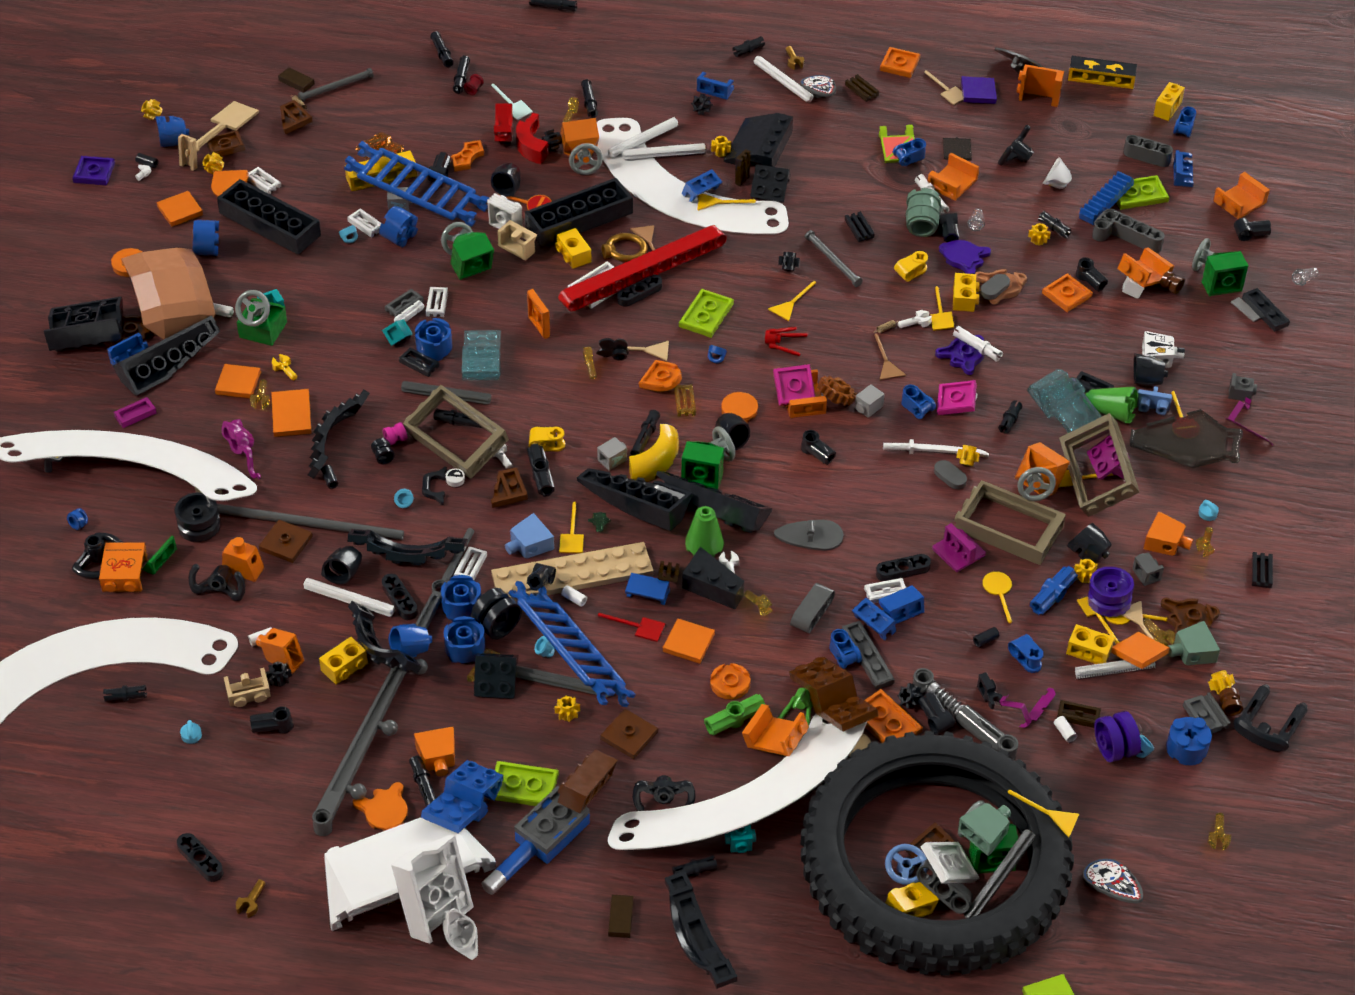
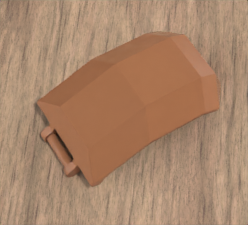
M170 248L154 250L121 258L122 266H125L132 280L143 326L164 340L211 315L213 318L215 317L214 305L203 268L192 249Z

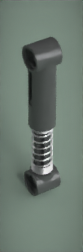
M919 668L914 672L912 684L922 688L921 693L923 696L929 692H934L943 708L952 713L957 723L981 742L991 743L992 749L998 752L1004 749L1010 753L1012 760L1016 759L1018 749L1016 737L1009 734L1005 735L969 705H961V702H957L956 698L953 699V695L949 696L948 692L945 693L944 689H940V685L934 680L931 670Z

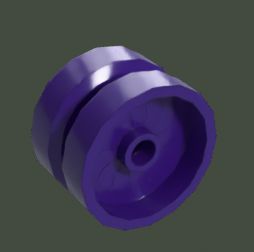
M1117 567L1097 569L1090 578L1089 606L1096 613L1107 617H1117L1125 614L1130 609L1134 589L1132 576L1125 570Z
M1122 711L1115 713L1112 717L1107 715L1095 720L1096 742L1107 762H1115L1121 760L1123 756L1129 758L1140 753V733L1134 718L1129 712Z

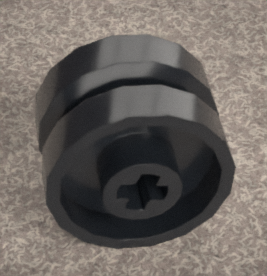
M195 492L187 494L176 503L174 511L178 530L184 539L191 542H202L211 539L219 532L221 522L216 500L209 499L203 493Z
M493 588L484 593L477 600L471 612V617L479 624L481 623L484 627V632L495 640L508 635L516 627L522 615V609L513 598H510L501 588Z

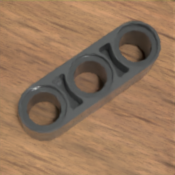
M1129 135L1126 137L1123 153L1125 156L1160 167H1167L1171 163L1173 148L1170 145L1154 140Z
M815 583L794 612L790 625L810 633L832 603L835 591Z
M928 859L922 862L917 870V879L954 912L959 914L965 913L973 901L972 892L962 883L947 884L950 889L942 888L941 881ZM924 868L930 869L933 875L926 874ZM957 898H963L966 904H961Z

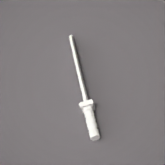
M910 439L909 443H883V450H909V454H913L914 451L957 454L958 449L963 448L914 444V439ZM976 450L982 457L989 456V453L983 450Z

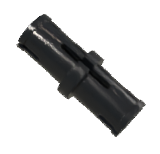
M760 36L751 41L746 40L743 44L733 47L732 51L736 50L733 54L738 57L765 46V42L761 43L764 41L763 37Z
M1046 211L1039 215L1040 218L1038 220L1047 225L1051 231L1059 233L1064 238L1071 234L1069 232L1071 228L1061 223L1060 219H1055Z
M1012 401L1009 409L1003 414V420L998 427L1001 433L1006 428L1004 434H1008L1012 425L1016 423L1017 415L1022 409L1020 402L1015 407L1017 401Z
M122 685V688L104 689L103 694H112L104 696V701L123 700L125 702L134 698H147V692H139L147 691L146 685L133 687Z
M711 855L699 860L692 859L689 863L674 866L672 871L673 875L685 871L687 876L694 875L696 877L702 872L717 869V862L715 856Z

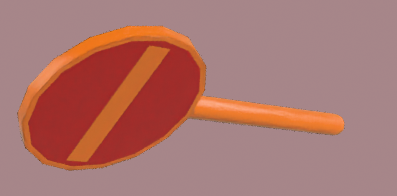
M535 195L528 201L512 196L506 197L507 199L527 204L528 210L552 202L545 195Z

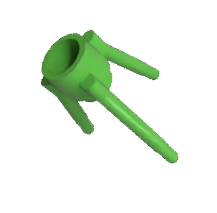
M799 688L778 718L783 719L791 707L793 709L807 708L805 718L809 726L811 708L813 706L809 691L805 688Z

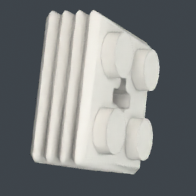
M495 193L494 196L492 195V198L487 199L489 225L500 229L511 220L523 227L522 206L518 202H512L505 196Z

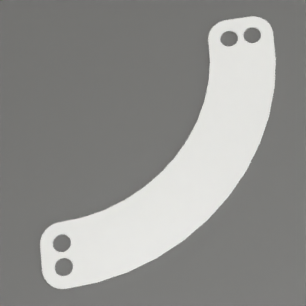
M608 118L597 122L599 132L597 147L600 149L603 161L609 171L635 197L656 210L686 223L704 228L715 225L719 230L730 233L780 234L788 228L789 222L786 207L776 201L719 203L698 211V196H696L694 201L689 202L690 194L685 197L682 195L685 183L667 172L653 157L625 160L623 159V154L614 158L608 155L609 148L641 133L640 125L637 121L631 118ZM626 124L629 125L631 129L629 131L623 132L619 130V127L621 125ZM606 125H611L614 127V131L604 132L602 128ZM642 143L632 149L647 147L645 143ZM707 192L702 193L721 200H739L722 197ZM767 208H775L778 212L776 215L771 216L767 215L765 210ZM774 219L779 222V225L777 227H770L767 225V221Z
M94 430L44 431L0 437V445L7 442L14 444L11 448L0 446V459L6 462H23L42 458L71 456L112 458L145 464L174 474L196 487L209 499L216 501H228L247 497L257 491V486L254 482L228 463L192 447L154 437ZM10 451H19L22 454L19 456H10L7 453ZM236 485L245 486L247 489L243 491H236L232 487ZM218 489H226L229 491V493L225 495L216 494L215 491Z
M126 618L102 621L51 635L26 646L0 662V724L18 706L37 692L71 675L94 668L124 663H155L180 667L203 675L215 674L226 666L238 648L237 638L230 632L205 624L166 618ZM218 640H224L227 643V647L222 651H216L212 648L213 643ZM209 654L216 656L217 660L214 664L204 665L202 663L204 656Z
M815 714L806 734H804L791 755L786 756L765 774L731 792L695 804L662 810L625 813L615 820L608 836V844L616 850L675 846L728 833L774 814L802 798L821 784L829 772H834L837 769V764L841 760L846 759L862 736L867 721L842 732L832 724L823 723V718ZM635 819L640 821L639 825L634 828H626L624 826L629 820ZM625 833L634 834V838L630 841L622 842L619 840V837Z

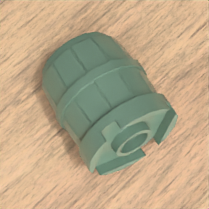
M921 188V191L912 190L908 193L906 200L907 210L905 215L907 229L915 236H931L938 228L941 198H939L938 192L933 189Z

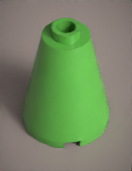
M1136 387L1091 389L1089 393L1085 394L1084 402L1092 410L1104 415L1110 413L1114 419L1130 424L1135 417V414L1132 412L1138 405V390Z
M707 506L697 509L685 539L686 549L688 552L693 553V556L701 547L715 557V554L721 553L724 547V539L715 511Z

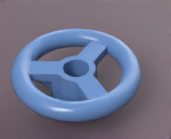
M900 844L888 852L885 859V868L891 879L899 884L919 882L917 876L909 877L913 874L915 865L922 864L927 858L918 847L911 844ZM904 850L911 851L917 857L912 859L903 858L898 852ZM892 859L898 862L896 867L898 875L892 869ZM903 864L909 865V868H905Z

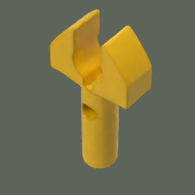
M279 354L281 362H277L273 357L272 368L275 372L283 370L291 380L297 379L296 373L288 366L291 364V360L287 355Z

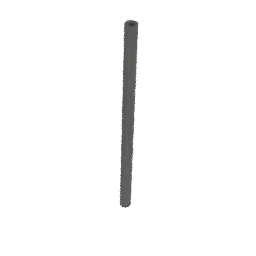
M217 504L219 514L274 522L282 520L295 525L350 532L351 529L372 530L384 538L404 539L403 530Z

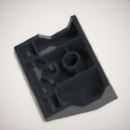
M773 113L745 118L731 144V152L726 154L724 162L736 165V157L747 149L751 151V162L775 167L792 134L793 116Z
M122 296L51 308L48 316L50 329L43 331L49 351H62L70 347L80 348L83 345H98L101 342H116L121 339L123 334Z

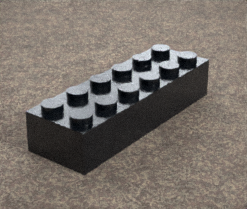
M614 178L525 211V227L537 234L535 240L542 248L556 243L557 234L574 228L579 233L632 214L633 197L620 181Z
M241 179L217 197L219 213L298 255L321 236L319 219Z

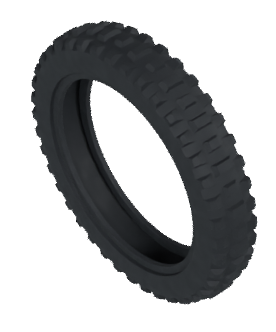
M925 731L923 736H916L914 732H908L904 734V737L896 738L894 735L885 737L883 743L871 742L867 748L857 749L852 752L848 760H841L837 764V769L834 772H829L824 777L825 782H822L816 790V795L812 796L809 802V813L805 814L803 820L805 828L801 831L800 845L803 846L801 848V861L805 864L803 875L805 881L811 883L810 894L813 899L819 901L820 912L824 916H829V924L834 930H841L844 933V939L848 943L856 942L860 945L861 952L866 955L870 953L877 955L879 961L884 964L894 962L898 964V968L907 971L909 967L919 969L920 974L927 975L929 972L939 971L941 976H949L951 971L958 970L963 975L970 974L971 970H977L978 968L982 971L991 969L992 964L1008 962L1009 958L1022 954L1028 946L1037 942L1040 939V935L1043 936L1052 925V920H1055L1059 915L1060 906L1064 905L1067 899V887H1070L1073 875L1070 871H1072L1074 865V855L1070 852L1073 847L1071 836L1068 838L1049 815L1008 794V790L1016 792L1047 810L1062 811L1060 803L1051 798V789L1047 785H1041V777L1036 772L1029 773L1026 770V764L1020 759L1012 760L1009 752L1004 749L998 752L992 749L991 743L983 741L981 744L973 742V737L967 735L963 739L955 738L951 732H945L943 736L934 735L933 731ZM935 783L968 790L987 799L998 808L1002 805L1007 806L1011 811V816L1008 818L1016 825L1020 835L1025 829H1028L1036 837L1027 849L1029 871L1026 878L1009 899L993 910L981 915L960 920L943 921L919 918L896 910L874 896L862 884L854 873L845 851L844 837L850 823L866 804L885 792L906 785Z

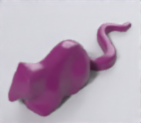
M241 419L231 422L224 421L222 424V435L229 442L230 448L236 454L245 453L250 476L253 479H261V475L254 471L251 450L254 445L252 434L243 427Z

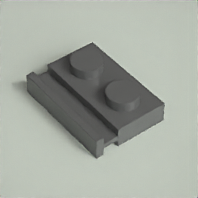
M1210 692L1205 696L1200 695L1184 701L1183 707L1188 715L1193 718H1203L1206 725L1210 728L1211 734L1221 731L1222 728L1226 727L1227 729L1230 727V721Z

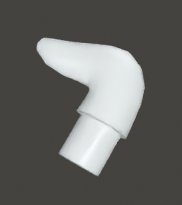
M138 165L141 171L135 177L138 181L146 178L151 173V167L148 165Z

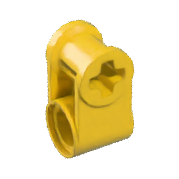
M917 251L906 258L900 259L895 264L894 270L906 282H909L927 271L926 262L928 255L923 251Z
M533 427L529 434V447L532 444H539L543 446L544 451H561L565 448L564 430L560 427Z

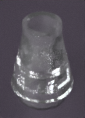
M980 208L974 209L968 219L967 224L972 231H980L985 225L983 211Z
M1315 267L1296 269L1292 274V280L1296 285L1303 286L1318 276V269Z

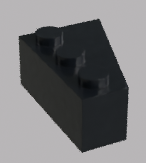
M700 547L682 573V589L735 610L744 596V580Z

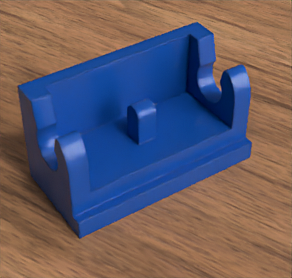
M702 72L698 76V92L727 100L734 90V85H731L734 80L730 79L728 83L704 77L706 72Z
M1176 150L1173 162L1174 186L1193 187V161L1184 160L1186 157L1192 158L1191 153Z
M711 169L686 182L682 195L685 197L690 194L689 202H692L696 196L712 188L713 190L717 189L722 184V180Z
M137 333L107 349L110 363L114 365L148 348V344L146 341L143 342L141 334Z
M631 573L625 594H627V597H631L634 594L660 600L661 604L665 605L670 592L669 581Z
M913 585L878 599L879 605L884 609L882 611L895 620V624L925 612L924 596Z
M865 598L852 610L858 620L864 621L880 634V638L886 640L888 632L892 635L896 632L895 620L869 599Z

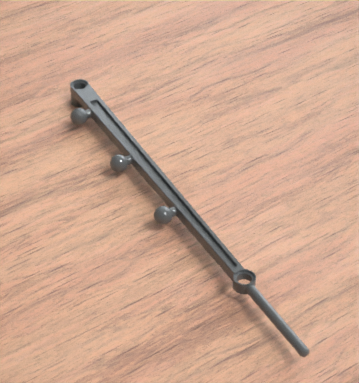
M468 528L463 537L468 539L467 546L474 534L472 528ZM464 552L454 554L442 579L433 582L432 594L415 623L416 626L428 629L442 601L441 592L435 589L442 587L445 582L450 581ZM417 659L416 661L422 666L418 674H424L428 669V664L424 659ZM395 666V668H391L312 815L313 829L317 835L327 836L332 832V821L346 793H349L355 800H361L366 796L367 790L363 784L357 783L352 786L351 783L377 730L381 729L387 736L395 735L398 730V725L395 721L387 720L383 722L382 720L406 671Z

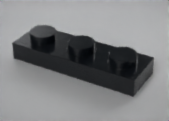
M1258 288L1243 293L1242 299L1274 332L1289 326L1290 320Z

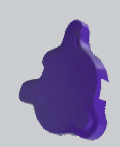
M955 240L942 243L939 246V252L946 258V263L963 270L965 274H975V268L983 265V259L981 258L988 257L991 254L989 247H979L965 240Z
M974 335L984 341L981 335ZM958 338L954 339L949 346L937 348L935 351L937 358H950V365L962 368L967 375H972L974 367L984 358V355L980 354L979 350Z

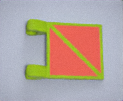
M906 125L905 135L887 136V127L880 126L879 137L885 163L899 162L898 157L894 156L892 151L897 145L915 139L913 125Z

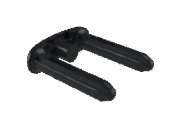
M1264 684L1259 686L1241 716L1235 718L1233 724L1236 731L1249 741L1273 751H1286L1289 748L1288 742L1308 711L1307 704L1304 702L1297 704L1279 734L1273 733V735H1270L1271 726L1268 723L1261 722L1258 728L1252 726L1253 718L1257 715V712L1270 694V687ZM1254 707L1251 714H1248L1251 708ZM1292 725V727H1291V729L1289 730V732L1286 733V731H1287V729L1289 728V726Z

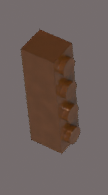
M596 749L591 755L587 754L583 763L578 764L575 772L570 773L566 783H561L558 789L560 796L557 803L581 813L612 777L618 760Z

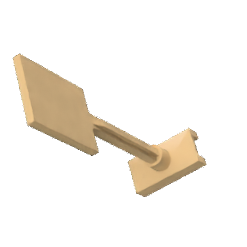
M233 101L211 118V122L218 125L197 141L192 137L181 134L178 137L180 166L183 167L186 164L191 166L192 171L198 168L197 152L200 147L225 128L238 130L256 116L259 110Z

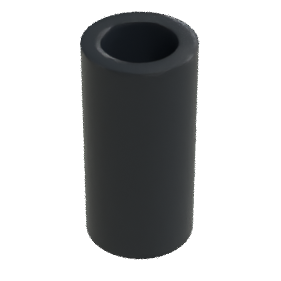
M142 153L136 155L135 161L137 163L148 165L151 168L158 166L157 158Z
M330 465L323 466L321 472L329 489L336 488L338 481Z
M992 627L974 636L973 641L977 647H981L999 638L1000 634L996 627Z

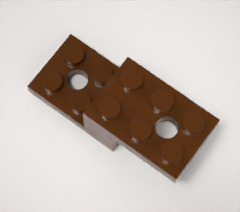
M815 658L813 662L799 665L794 670L789 671L790 678L809 691L814 713L842 732L879 716L877 708L857 696L853 675L827 658Z

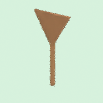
M654 225L630 228L632 232L648 242L652 251L655 250L652 244Z
M876 333L874 336L884 358L880 380L906 376L905 373L887 359L879 336Z

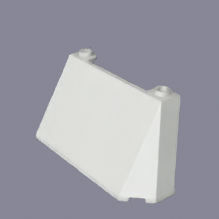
M423 818L415 819L340 848L339 846L330 848L324 854L330 928L332 931L342 928L341 921L347 918L348 921H351L353 916L400 899L391 864L409 851L453 834L456 837L465 873L473 870L475 873L479 872L480 867L483 868L484 872L493 870L496 864L495 858L465 828L459 833H455Z

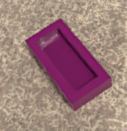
M146 397L114 411V416L122 428H125L157 412L154 405Z

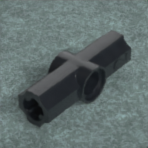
M532 444L527 448V454L538 494L543 495V497L550 496L552 492H555V487L549 470V462L546 459L543 446Z

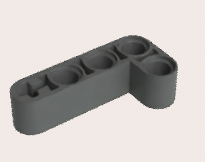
M1114 209L1103 211L1095 220L1092 237L1096 241H1105L1112 234L1142 249L1149 247L1156 253L1162 250L1165 237L1162 231Z

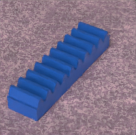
M1117 171L1116 176L1113 175L1112 180L1109 179L1108 184L1105 183L1104 188L1101 187L1100 192L1097 191L1096 196L1093 195L1092 200L1089 199L1088 204L1085 203L1084 208H1080L1079 219L1094 225L1095 220L1103 211L1110 209L1134 185V179Z

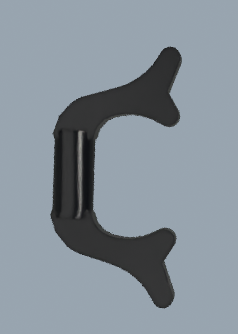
M443 467L436 472L426 473L423 476L422 494L427 498L438 501L440 505H444L443 498L445 497V492L430 491V482L432 479L445 481L447 467Z

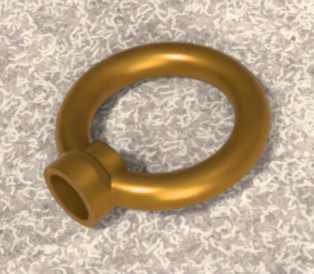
M631 233L616 234L609 238L606 244L601 246L604 258L612 257L622 262H628L642 256L648 250L646 242L641 237ZM620 240H630L639 244L641 249L634 255H623L616 252L613 244Z

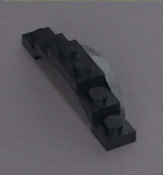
M363 389L360 395L356 393L353 399L349 398L346 403L341 402L338 408L334 406L331 412L326 411L321 419L324 421L323 424L318 423L313 431L315 436L312 441L315 443L311 448L313 453L309 457L312 459V462L308 466L311 468L307 474L314 479L328 459V456L324 454L328 431L340 421L355 416L370 394Z
M351 529L348 533L347 542H353L354 545H364L366 543L367 551H372L373 554L377 555L386 553V560L395 564L411 562L412 565H422V563L426 562L428 556L431 559H442V557L446 556L448 550L454 554L464 552L467 548L468 539L447 537L442 541L428 545H406L385 539L372 530Z
M351 601L348 608L353 612L352 616L355 618L352 624L355 626L358 636L357 641L366 650V653L371 655L370 659L378 665L383 663L391 668L396 666L406 672L411 670L418 674L422 666L412 656L399 650L383 649L373 627L372 621L375 616L365 606Z
M683 871L666 877L665 885L669 891L670 912L674 931L686 956L693 964L705 970L707 975L711 976L716 989L737 982V975L729 959H726L710 933L686 872Z

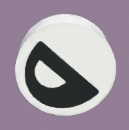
M455 468L446 473V483L449 486L459 487L464 484L465 474L462 470Z

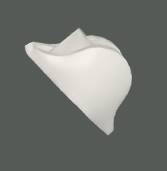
M1060 157L1055 161L1043 184L1063 189L1071 181L1072 176L1070 170H1068Z
M455 908L445 911L443 913V918L445 919L443 921V931L447 942L453 949L473 960L478 956V935L474 921Z

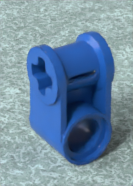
M1187 106L1181 110L1179 118L1175 123L1173 134L1180 133L1190 138L1196 117V110L1193 107Z
M916 138L899 144L893 149V155L898 157L901 166H907L925 158L926 142L921 138Z
M910 384L904 387L901 404L916 418L922 419L926 413L936 409L934 400L917 386Z
M843 629L834 630L831 633L829 649L839 666L844 669L851 663L861 662V652L848 633Z
M1028 634L1008 643L1010 654L1018 660L1026 671L1036 673L1041 670L1043 650L1039 648Z

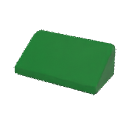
M171 536L142 568L143 571L154 575L177 550L174 536Z

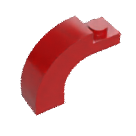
M495 103V142H512V103Z
M532 113L525 122L519 120L516 126V145L519 153L524 158L541 165L548 156V142L533 136L540 126L539 114Z

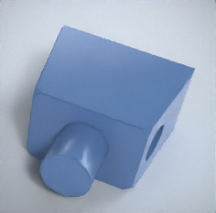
M533 513L511 528V541L505 544V549L510 555L519 551L524 558H530L553 550L554 536Z

